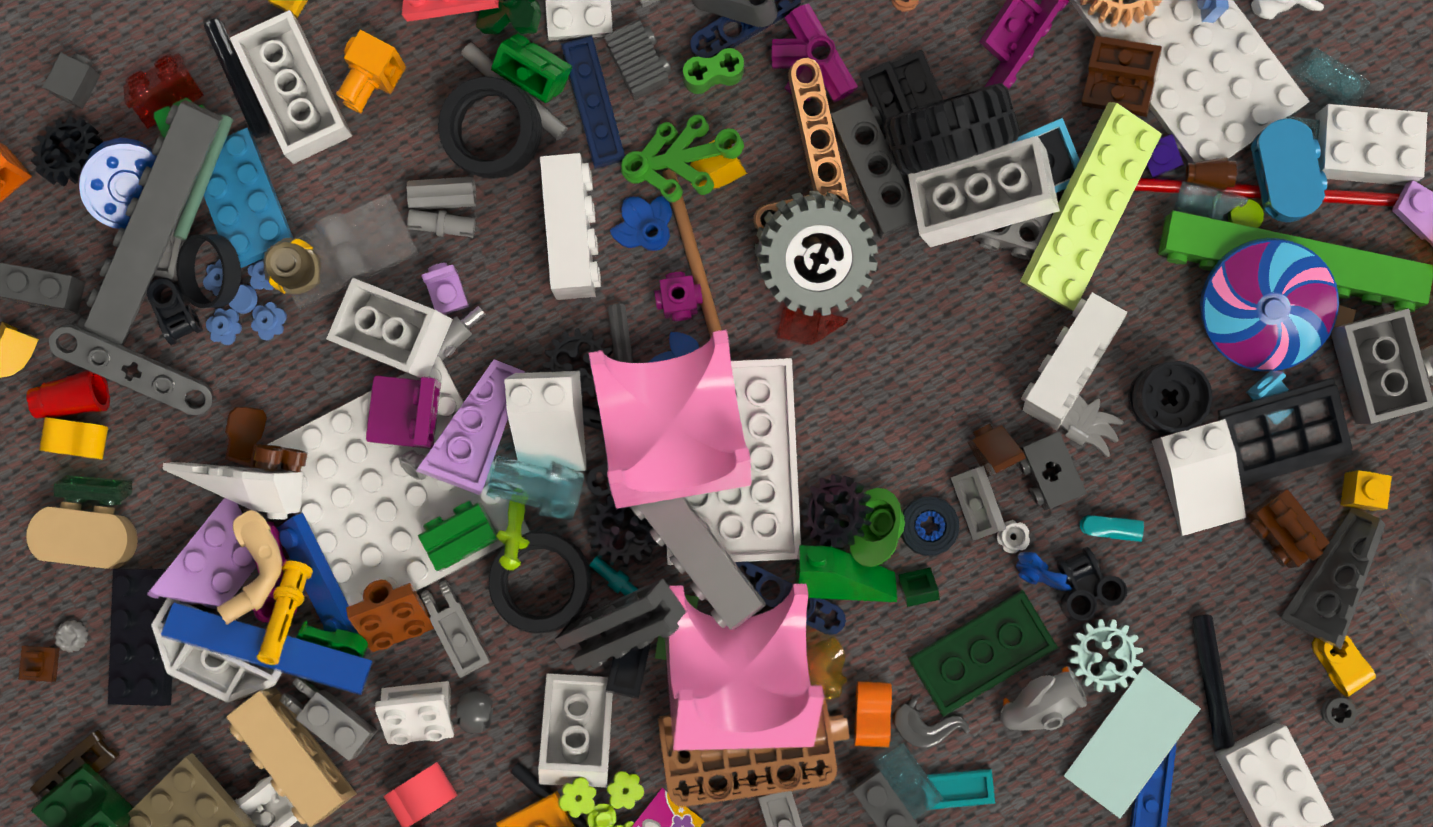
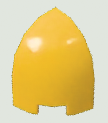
M722 155L694 161L690 165L699 172L709 174L714 182L713 189L727 185L747 174L740 159L724 158ZM707 180L701 181L699 187L704 186Z
M4 322L0 324V378L12 376L23 369L30 360L39 340L33 335L17 331L18 328Z

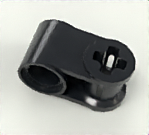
M158 279L150 284L147 290L148 300L158 319L161 332L171 346L177 343V339L194 331L196 333L203 331L196 312L183 295L178 284L167 279ZM170 287L173 292L172 298L169 302L163 304L160 298L161 293L164 289Z

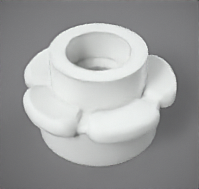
M1014 520L1005 522L1006 530L997 533L998 543L1008 553H1017L1018 550H1025L1030 542L1027 526L1021 522L1016 523ZM1011 534L1016 535L1015 540H1012L1010 538Z

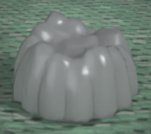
M411 450L399 458L400 466L411 477L423 480L427 476L416 471L426 456L418 455L414 450Z
M76 620L60 624L54 637L56 646L69 653L79 651L88 641L86 626H83L81 622Z

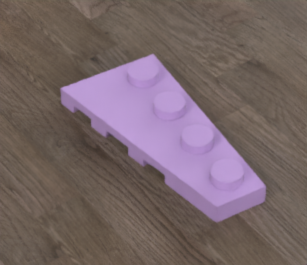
M494 359L416 471L480 495L508 420L504 379L514 373H524L525 371Z

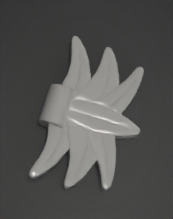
M1078 395L1060 426L1067 431L1065 434L1067 438L1081 446L1084 443H1088L1108 458L1110 452L1102 437L1117 443L1119 441L1118 437L1109 424L1122 425L1124 422L1114 415L1098 412L1100 399L1097 398L1087 405L1084 399Z

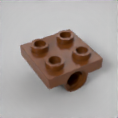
M375 580L365 588L363 592L364 601L346 607L348 619L359 635L366 639L372 653L387 649L409 638L421 636L423 633L434 629L429 619L431 616L411 583L393 589L388 581Z

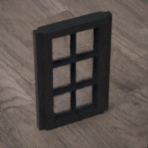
M1328 378L1218 410L1219 421L1226 419L1236 451L1241 487L1353 455L1349 431L1334 378Z

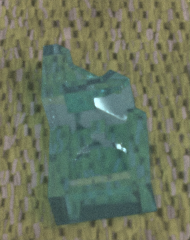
M1182 181L1173 210L1222 220L1224 214L1237 206H1244L1247 204L1248 199L1227 191Z

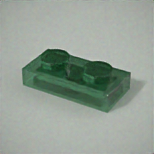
M66 475L54 483V497H64L67 502L71 503L97 500L101 505L115 506L132 494V481Z

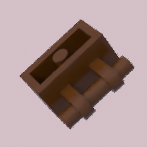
M1288 489L1275 492L1247 514L1252 521L1249 525L1253 532L1259 538H1265L1273 548L1270 550L1272 556L1282 566L1286 565L1288 568L1301 566L1308 559L1313 561L1323 554L1321 549L1330 543Z

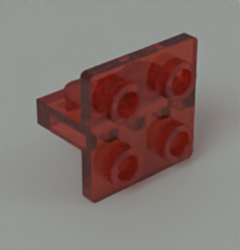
M180 53L173 57L171 54H167L154 63V68L145 73L143 71L135 72L126 79V84L123 86L125 104L129 109H134L147 129L157 124L153 117L155 111L167 106L171 108L174 103L185 98L194 102L204 96L203 91L184 65V60Z

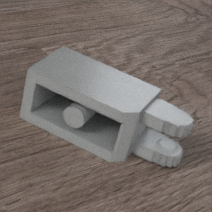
M296 677L293 684L299 691L311 698L306 706H303L292 695L284 693L280 698V702L297 715V721L348 761L357 758L378 730L326 690L319 691L305 679Z

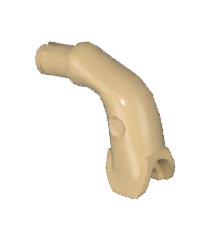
M254 510L246 511L233 521L232 526L236 540L241 548L246 547L257 562L259 576L249 585L242 588L243 592L217 607L227 625L254 608L258 611L265 603L281 575L283 560L278 544L266 520Z

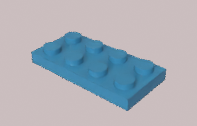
M245 128L227 136L204 193V199L218 235L225 237L233 245L240 261V267L243 268L263 259L267 248H270V246L284 238H293V235L251 131Z

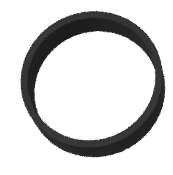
M218 234L194 235L183 243L178 254L176 270L178 283L185 298L198 308L223 307L229 304L235 298L241 281L240 261L233 245L225 237ZM205 241L211 243L216 249L223 271L220 291L212 302L199 289L195 276L196 255L200 246Z

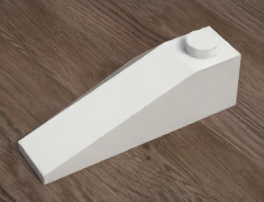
M185 462L163 463V470L246 508L258 512H267V518L287 519L289 513H297L301 510L303 472L273 471L259 468Z

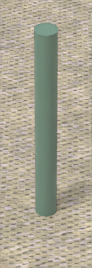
M220 115L223 117V120L174 231L173 236L178 239H187L232 125L233 119L229 116Z

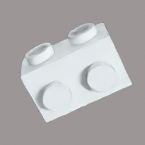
M271 776L263 778L250 792L242 798L234 800L257 827H290L298 821L291 811L293 805L286 795L284 797L280 796L272 787L270 781L273 778Z

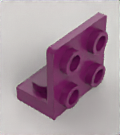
M374 376L366 441L431 449L435 439L441 382L435 378L421 377V380Z

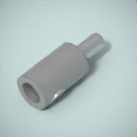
M479 306L464 319L459 320L456 316L452 320L438 353L442 360L451 356L456 348L473 335L469 329L486 315Z

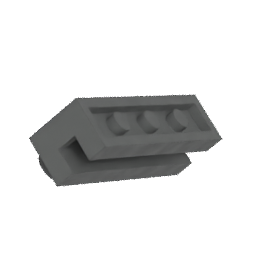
M662 578L577 617L554 640L562 650L572 645L576 647L578 652L570 661L577 671L589 666L597 668L606 662L608 658L614 656L618 659L635 646L639 649L644 648L658 636H661L663 639L669 637L678 630V622L687 611Z

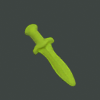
M518 488L512 494L508 505L506 531L499 530L496 535L505 545L504 555L500 558L499 562L506 570H514L520 566L518 550L527 548L530 543L529 540L524 539L521 535V526L525 514V500L522 490Z

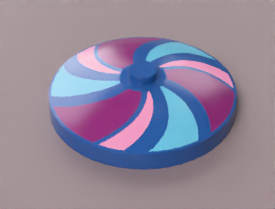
M1263 238L1249 241L1224 255L1209 273L1200 299L1202 324L1205 333L1214 347L1231 362L1256 371L1283 370L1307 360L1322 347L1330 336L1339 309L1337 285L1326 263L1317 254L1303 245L1280 238Z

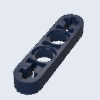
M788 0L780 2L777 8L779 10L777 18L769 26L783 19L792 10L799 7L802 0H793L792 3ZM721 17L693 35L691 39L693 57L712 58L721 50L726 48L733 49L769 26L756 27L727 17ZM729 22H736L741 26L742 32L737 37H728L723 31L724 26ZM718 30L720 40L724 44L720 45L718 39L711 44L710 52L707 53L704 49L698 51L697 49L700 47L699 41L703 39L708 43L714 40V31Z
M735 562L739 568L741 565L747 567L746 574L755 578L756 571L763 574L756 583L755 590L768 606L775 608L789 595L793 586L792 583L749 562ZM774 580L778 583L780 592L775 599L769 600L762 596L760 588L763 582ZM808 598L810 607L806 612V625L828 635L837 634L844 628L846 618L841 608L824 599ZM817 601L823 604L819 609L826 614H829L832 610L837 612L835 618L840 620L838 626L831 625L829 629H826L824 627L825 621L815 616L814 623L808 621V618L815 610Z

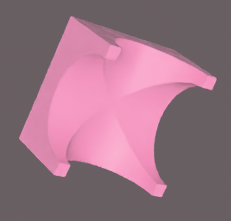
M727 330L713 332L711 339L701 348L689 354L665 361L626 363L608 358L603 351L589 353L606 447L609 484L616 509L751 486V459L749 448L746 447L739 415Z
M793 584L789 595L778 606L765 613L750 617L735 630H730L728 626L722 628L713 616L695 609L687 601L683 586H669L687 611L678 622V630L665 638L673 750L814 747L824 696L822 686H811L806 652L807 584Z

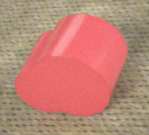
M436 762L383 797L401 827H409L458 795L439 763Z

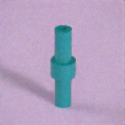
M598 556L590 563L589 567L609 582L607 586L617 594L621 592L624 595H628L638 590L629 582L630 578L621 570L617 572L602 559L598 558Z

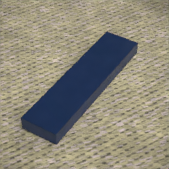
M593 36L561 43L565 61L572 65L569 76L594 168L597 169L622 162L625 154Z

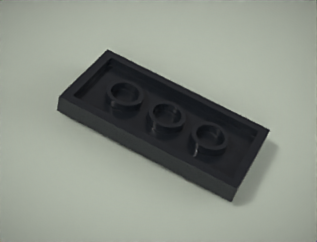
M113 569L108 704L171 705L172 676L166 673L151 626L167 598L160 596L159 598H152L147 595L167 569Z

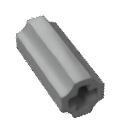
M473 177L407 181V202L410 209L426 210L476 206V184Z

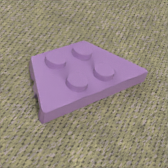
M227 498L221 501L147 595L152 598H159L160 596L179 600V603L190 605L202 604L206 608L217 609L218 606L234 597L257 567L253 556L246 547L241 548L233 532V521L243 514L237 503Z

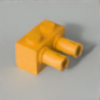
M359 30L357 36L351 37L346 44L344 59L349 65L350 71L336 94L344 100L345 106L361 114L374 89H381L391 95L406 69V65L395 47Z

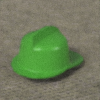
M874 488L865 492L871 496V499L865 504L873 508V512L866 514V519L872 523L871 526L863 525L861 529L865 536L859 537L854 535L855 544L850 545V552L854 560L863 566L873 567L881 565L888 560L895 551L898 540L904 531L905 519L900 503L892 492L883 488Z

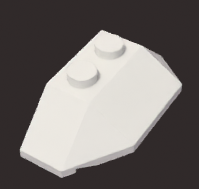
M166 599L151 626L168 675L228 704L276 685L282 674L280 671L163 638L161 632L173 602L197 609L189 604L179 603V600Z

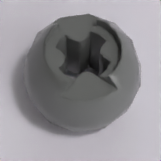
M480 691L463 694L459 699L456 717H459L456 724L461 730L470 734L482 733L488 730L493 715V708H491L493 700L487 694Z

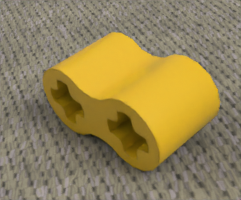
M45 417L39 451L103 460L108 427Z

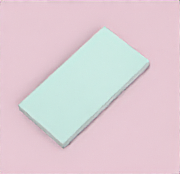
M1143 667L1138 677L1123 694L1065 773L1064 777L1118 818H1121L1201 708Z

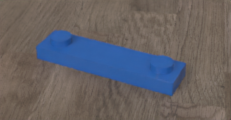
M304 514L292 516L277 527L280 533L279 539L291 561L304 563L313 570L312 577L307 579L304 588L324 626V631L336 632L337 629L359 634L348 619L346 607H349Z

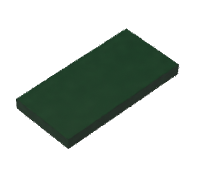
M1020 590L908 657V660L940 714L944 717L1058 647L1024 590Z

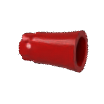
M86 369L58 380L45 382L39 387L31 388L27 391L26 395L29 411L35 419L45 417L57 418L84 412L107 411L110 406V394L106 378Z

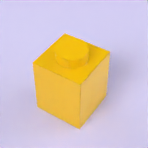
M1360 470L1345 473L1340 506L1370 511L1388 509L1392 476Z

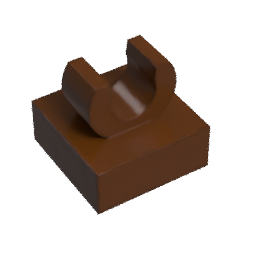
M22 646L18 679L56 682L60 648Z

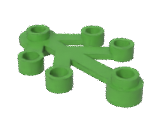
M702 115L690 117L687 127L679 137L678 131L673 124L664 122L658 126L655 136L642 152L633 151L623 158L621 171L628 182L638 184L646 181L660 190L661 194L669 202L678 201L682 197L683 189L676 180H666L656 170L668 168L690 182L698 194L706 195L714 188L712 178L708 173L699 172L686 163L719 155L729 159L737 158L743 151L744 142L736 130L729 128L719 132L713 143L686 149L695 137L699 138L707 134L709 124ZM702 123L701 127L694 129L695 125ZM671 130V133L668 136L663 137L665 132ZM664 144L671 145L665 154L656 156ZM731 144H735L732 148L728 149ZM707 180L704 186L699 187L701 181ZM676 187L673 193L667 194L669 189Z

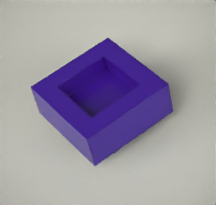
M1173 134L1159 139L1147 163L1152 178L1184 166Z

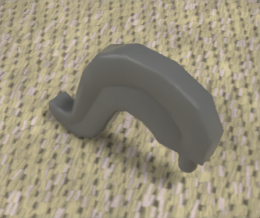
M912 698L908 705L903 703L895 711L894 726L900 736L914 747L929 748L939 744L957 728L963 729L964 733L970 731L967 722L956 715L945 717L933 725L924 724L919 712L913 709L917 704L916 698Z

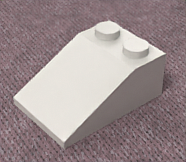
M580 371L514 373L504 379L507 415L520 472L585 471L587 468Z
M1226 419L1152 440L1181 536L1246 518L1236 451Z
M547 673L538 769L539 784H572L576 778L583 777L588 781L589 786L607 788L613 693L606 692L608 677Z

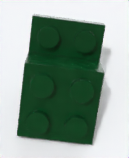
M85 762L36 802L31 812L48 827H128L131 818L128 813L134 807Z

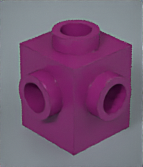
M674 272L666 274V279L659 280L661 289L654 290L657 310L664 309L665 319L672 318V321L675 322L691 319V315L698 314L697 304L703 303L700 284L693 283L692 275L685 276V272ZM683 290L685 292L682 299L672 297L673 291Z

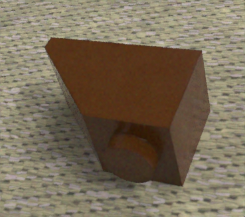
M988 424L974 431L975 439L968 442L980 467L984 466L987 477L1026 459L1023 451L1002 425L993 429L991 424Z

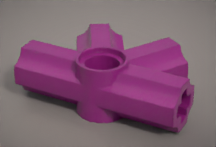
M809 3L797 7L784 17L796 39H772V69H790L796 61L802 58H810L818 63L824 87L833 103L845 99L858 89L857 84L838 54L833 40L828 37ZM818 47H826L830 51V55L823 60L814 58L812 53ZM801 65L796 70V77L802 83H810L813 78V72L808 66ZM788 81L784 89L792 95ZM807 98L804 102L810 103L812 98Z

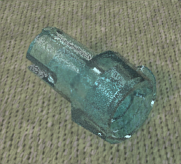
M496 456L494 461L495 467L492 468L486 491L488 496L494 500L495 497L538 507L537 516L573 519L582 491L584 473L551 461L549 469L506 457Z

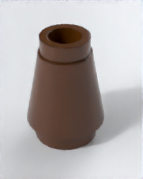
M1227 157L1187 163L1186 183L1224 191L1227 187L1234 188L1237 176L1236 161H1228Z

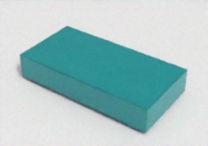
M991 768L923 775L928 810L995 804Z

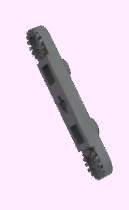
M61 325L52 332L49 338V347L57 357L185 413L201 415L207 412L212 405L213 392L204 381L192 378L188 374L97 334L87 332L76 327V325ZM64 333L73 335L77 340L76 349L67 351V349L64 350L63 347H60V344H58L59 336ZM132 362L138 364L137 370L142 372V374H135L133 378L128 377V370L123 368V366H130ZM191 390H199L205 395L206 400L204 404L194 406L188 403L186 394Z

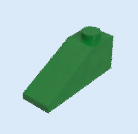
M799 545L795 568V584H807L808 598L897 602L895 572L879 565L873 567L863 566L854 560L852 554L834 547Z

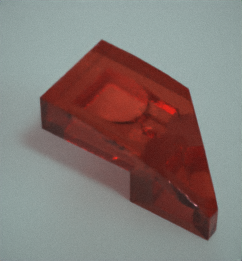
M784 306L777 339L810 346L845 325L848 318L834 314L822 316L820 312H814L813 316L804 315L800 308H797L796 312L788 309L787 306Z

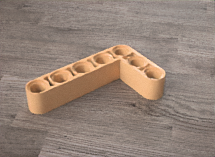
M802 58L790 67L788 79L813 191H819L824 196L827 195V192L835 194L840 200L843 201L844 199L850 203L821 69L816 61L810 58ZM805 65L812 70L813 78L810 83H802L797 79L796 70L799 66ZM807 98H814L819 102L820 111L816 116H809L805 113L803 104ZM816 130L826 134L827 144L823 149H817L811 144L810 137ZM822 163H828L834 169V176L828 182L822 181L818 176V168ZM793 198L784 201L787 204L793 201ZM779 202L763 205L755 211L753 219L757 229L759 227L764 228L760 222L763 212L772 210L776 213L779 210L776 204Z

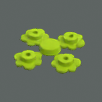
M619 771L614 775L613 783L607 786V792L611 795L609 798L610 805L603 803L595 804L592 799L596 795L595 788L589 786L585 778L578 777L572 784L567 783L563 786L562 792L564 795L560 797L558 805L563 811H569L570 816L574 818L579 817L581 812L587 814L586 821L589 827H632L634 825L632 821H627L624 826L615 825L616 812L613 808L620 809L624 806L626 809H632L635 801L643 797L644 788L639 784L640 778L638 775H629L625 771Z

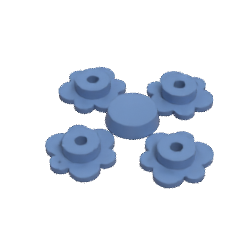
M220 259L215 265L210 264L207 266L206 272L208 275L203 280L204 287L207 290L213 291L215 296L220 291L223 278ZM263 259L249 266L248 274L252 276L250 280L251 286L245 284L239 286L235 298L229 303L232 309L225 311L218 308L214 316L207 319L206 328L209 332H212L210 338L213 342L221 341L224 345L233 344L236 339L235 334H239L242 330L241 324L238 323V313L247 314L252 310V316L255 320L252 322L251 328L258 332L262 340L268 341L274 337V334L280 335L283 333L284 327L282 324L287 319L286 312L283 309L277 308L273 302H268L265 306H256L257 293L254 289H274L265 279V274H263Z

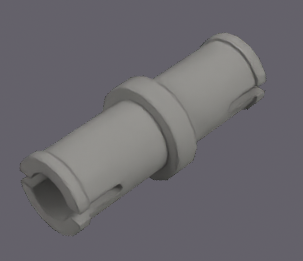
M410 209L407 229L434 232L439 237L449 234L474 238L476 217L449 215L447 211L440 210L439 213Z

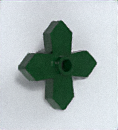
M499 0L498 8L479 11L476 27L483 34H499L511 22L513 28L520 34H535L538 31L541 19L540 5L537 0Z

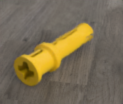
M285 561L283 563L282 571L284 574L280 586L274 590L273 596L276 602L262 645L257 654V659L262 663L268 665L279 664V658L296 607H299L304 601L303 590L307 579L311 578L313 573L311 567L297 561Z

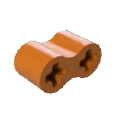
M857 681L854 746L889 748L892 704L891 683Z

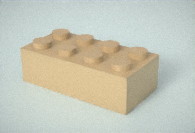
M275 687L260 690L226 716L231 723L229 729L240 742L245 741L252 750L250 757L260 769L265 768L273 778L270 783L274 790L282 797L286 795L292 803L291 811L301 824L307 823L309 827H312L325 820L357 793L310 731L296 720L297 715L280 702L282 695Z

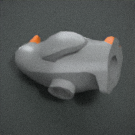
M1066 666L1058 675L1040 676L1030 681L1013 702L1004 698L1000 721L1010 730H1039L1044 728L1046 730H1055L1062 726L1063 719L1075 712L1078 706L1081 708L1087 706L1086 696L1078 678L1071 671L1070 667Z

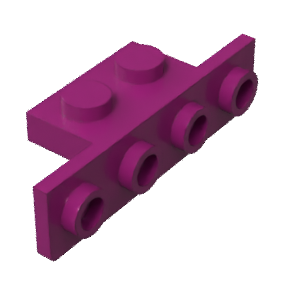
M1007 0L979 41L1001 62L985 87L1003 83L1009 89L1015 83L1016 74L1022 65L1031 59L1034 54V47L1040 38L1050 31L1052 27L1051 22L1057 13L1068 4L1069 0H1042L1040 5L1034 0Z

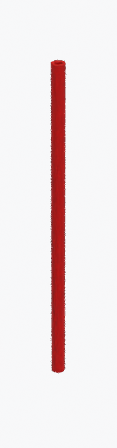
M1140 178L1134 190L1261 199L1259 185L1235 184L1234 188L1227 187L1224 191L1186 183V181ZM1327 189L1324 191L1325 198L1323 202L1394 207L1400 194Z

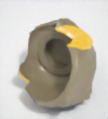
M287 237L267 248L264 253L265 279L272 287L283 294H302L320 283V258L313 250V246L307 242Z

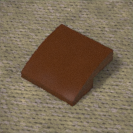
M1096 36L1088 65L1089 74L1081 101L1082 106L1105 110L1108 102H1114L1134 115L1147 117L1162 46Z

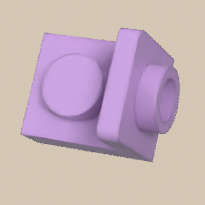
M439 263L429 267L428 273L421 275L423 282L427 286L434 310L446 315L469 307L458 271L454 265L447 266V263Z

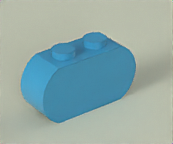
M1281 119L1271 123L1255 137L1251 145L1263 209L1268 216L1277 221H1298L1317 210L1325 198L1324 191L1327 190V178L1324 171H1320L1319 168L1320 145L1316 138L1313 139L1312 130L1301 121Z

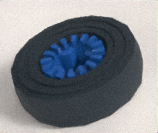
M935 496L921 497L912 501L903 510L905 527L901 537L913 552L923 556H937L948 551L956 542L960 532L959 518L955 509L947 501ZM928 517H932L933 523L938 525V530L932 531L930 536L925 535V529L920 526L921 522H926Z

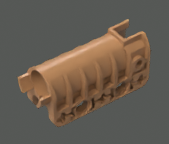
M825 697L823 699L814 747L687 750L690 756L683 758L679 755L681 750H673L671 715L659 716L660 718H658L668 795L674 804L684 807L826 786L834 781L837 775L833 741L849 739L847 718H844L843 714L829 716ZM818 760H822L826 765L822 769V774H816L815 769H810L817 767ZM799 762L806 764V770L804 771L807 777L802 778L803 773ZM783 765H791L795 768L793 776L787 780L777 776L778 769ZM765 767H770L773 782L768 783L766 781L767 776H762L767 775ZM755 770L756 776H759L756 778L755 784H749L748 779H742L748 777V771ZM732 772H737V779H739V785L733 788ZM715 775H722L727 779L728 783L722 789H714L709 785V779ZM698 777H703L704 792L699 793ZM681 780H686L687 786H692L689 788L688 794H683L682 789L678 788Z

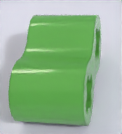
M732 48L723 49L712 58H690L683 67L684 85L686 89L695 94H702L716 84L735 85L743 77L744 58L739 51ZM730 62L731 66L734 67V71L729 72L727 67H724V64ZM699 71L700 75H703V79L697 80L693 76V72Z

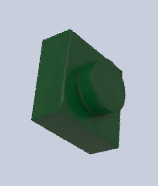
M931 567L898 575L899 585L907 607L940 600L939 589Z

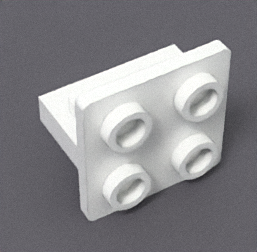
M449 681L381 688V701L375 702V710L388 744L405 745L415 741H440L444 738L454 737V727L450 717L451 688Z

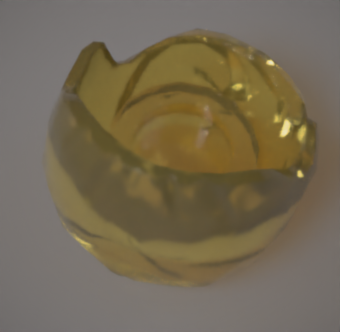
M833 636L812 645L806 650L811 686H822L823 695H826V699L840 697L842 694L841 687L847 682V678L842 674L845 652L841 644Z

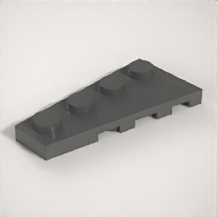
M1352 507L1281 618L1287 624L1341 650L1386 524L1380 518Z

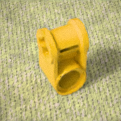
M1347 635L1341 650L1314 637L1312 642L1314 654L1327 671L1330 680L1337 690L1345 697L1351 696L1376 678L1370 664L1362 657Z

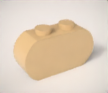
M61 502L60 508L45 507L37 512L28 525L26 534L28 547L34 557L41 561L118 569L131 560L137 548L138 539L134 525L127 517L114 515L115 508L94 506L93 512L81 511L82 504Z

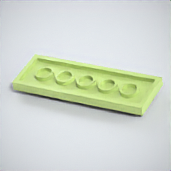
M1108 102L1058 203L1060 211L1053 213L1020 282L1060 306L1074 311L1162 133L1118 103Z

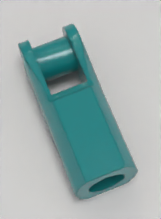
M1086 515L1080 520L1079 527L1084 534L1142 542L1144 521Z

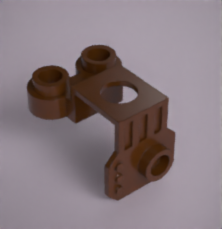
M241 406L235 407L229 412L225 430L229 442L225 459L248 467L273 471L278 469V465L281 463L280 469L301 472L302 466L306 465L308 452L276 445L257 444L265 429L267 416L264 410Z

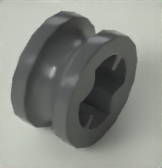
M1332 697L1323 703L1321 715L1328 725L1346 728L1354 723L1356 708L1346 698ZM1341 703L1343 704L1341 709L1346 710L1345 717H1339L1338 722H1336L1334 719L1337 716L1332 715V708H1338Z

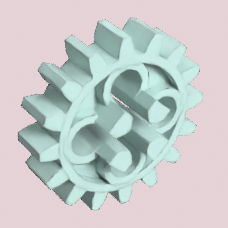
M1095 619V628L1089 623L1083 624L1085 633L1074 632L1073 634L1075 639L1078 640L1077 645H1068V649L1075 651V656L1068 658L1069 663L1077 664V668L1073 671L1076 676L1084 675L1081 684L1089 686L1094 682V690L1099 692L1102 691L1104 685H1106L1108 692H1115L1116 683L1122 688L1128 687L1125 678L1128 676L1136 679L1138 675L1133 671V667L1143 665V662L1136 659V654L1142 653L1143 648L1134 647L1133 645L1137 641L1138 636H1127L1126 634L1129 629L1127 625H1122L1117 629V621L1114 619H1110L1107 626H1105L1102 619ZM1116 635L1120 640L1119 646L1110 649L1108 655L1114 659H1121L1124 663L1123 669L1118 672L1114 663L1101 662L1103 656L1098 652H1090L1086 647L1087 641L1093 639L1097 648L1108 650L1112 646L1111 637ZM1101 662L1099 664L1100 673L1093 675L1091 673V666L1094 663Z

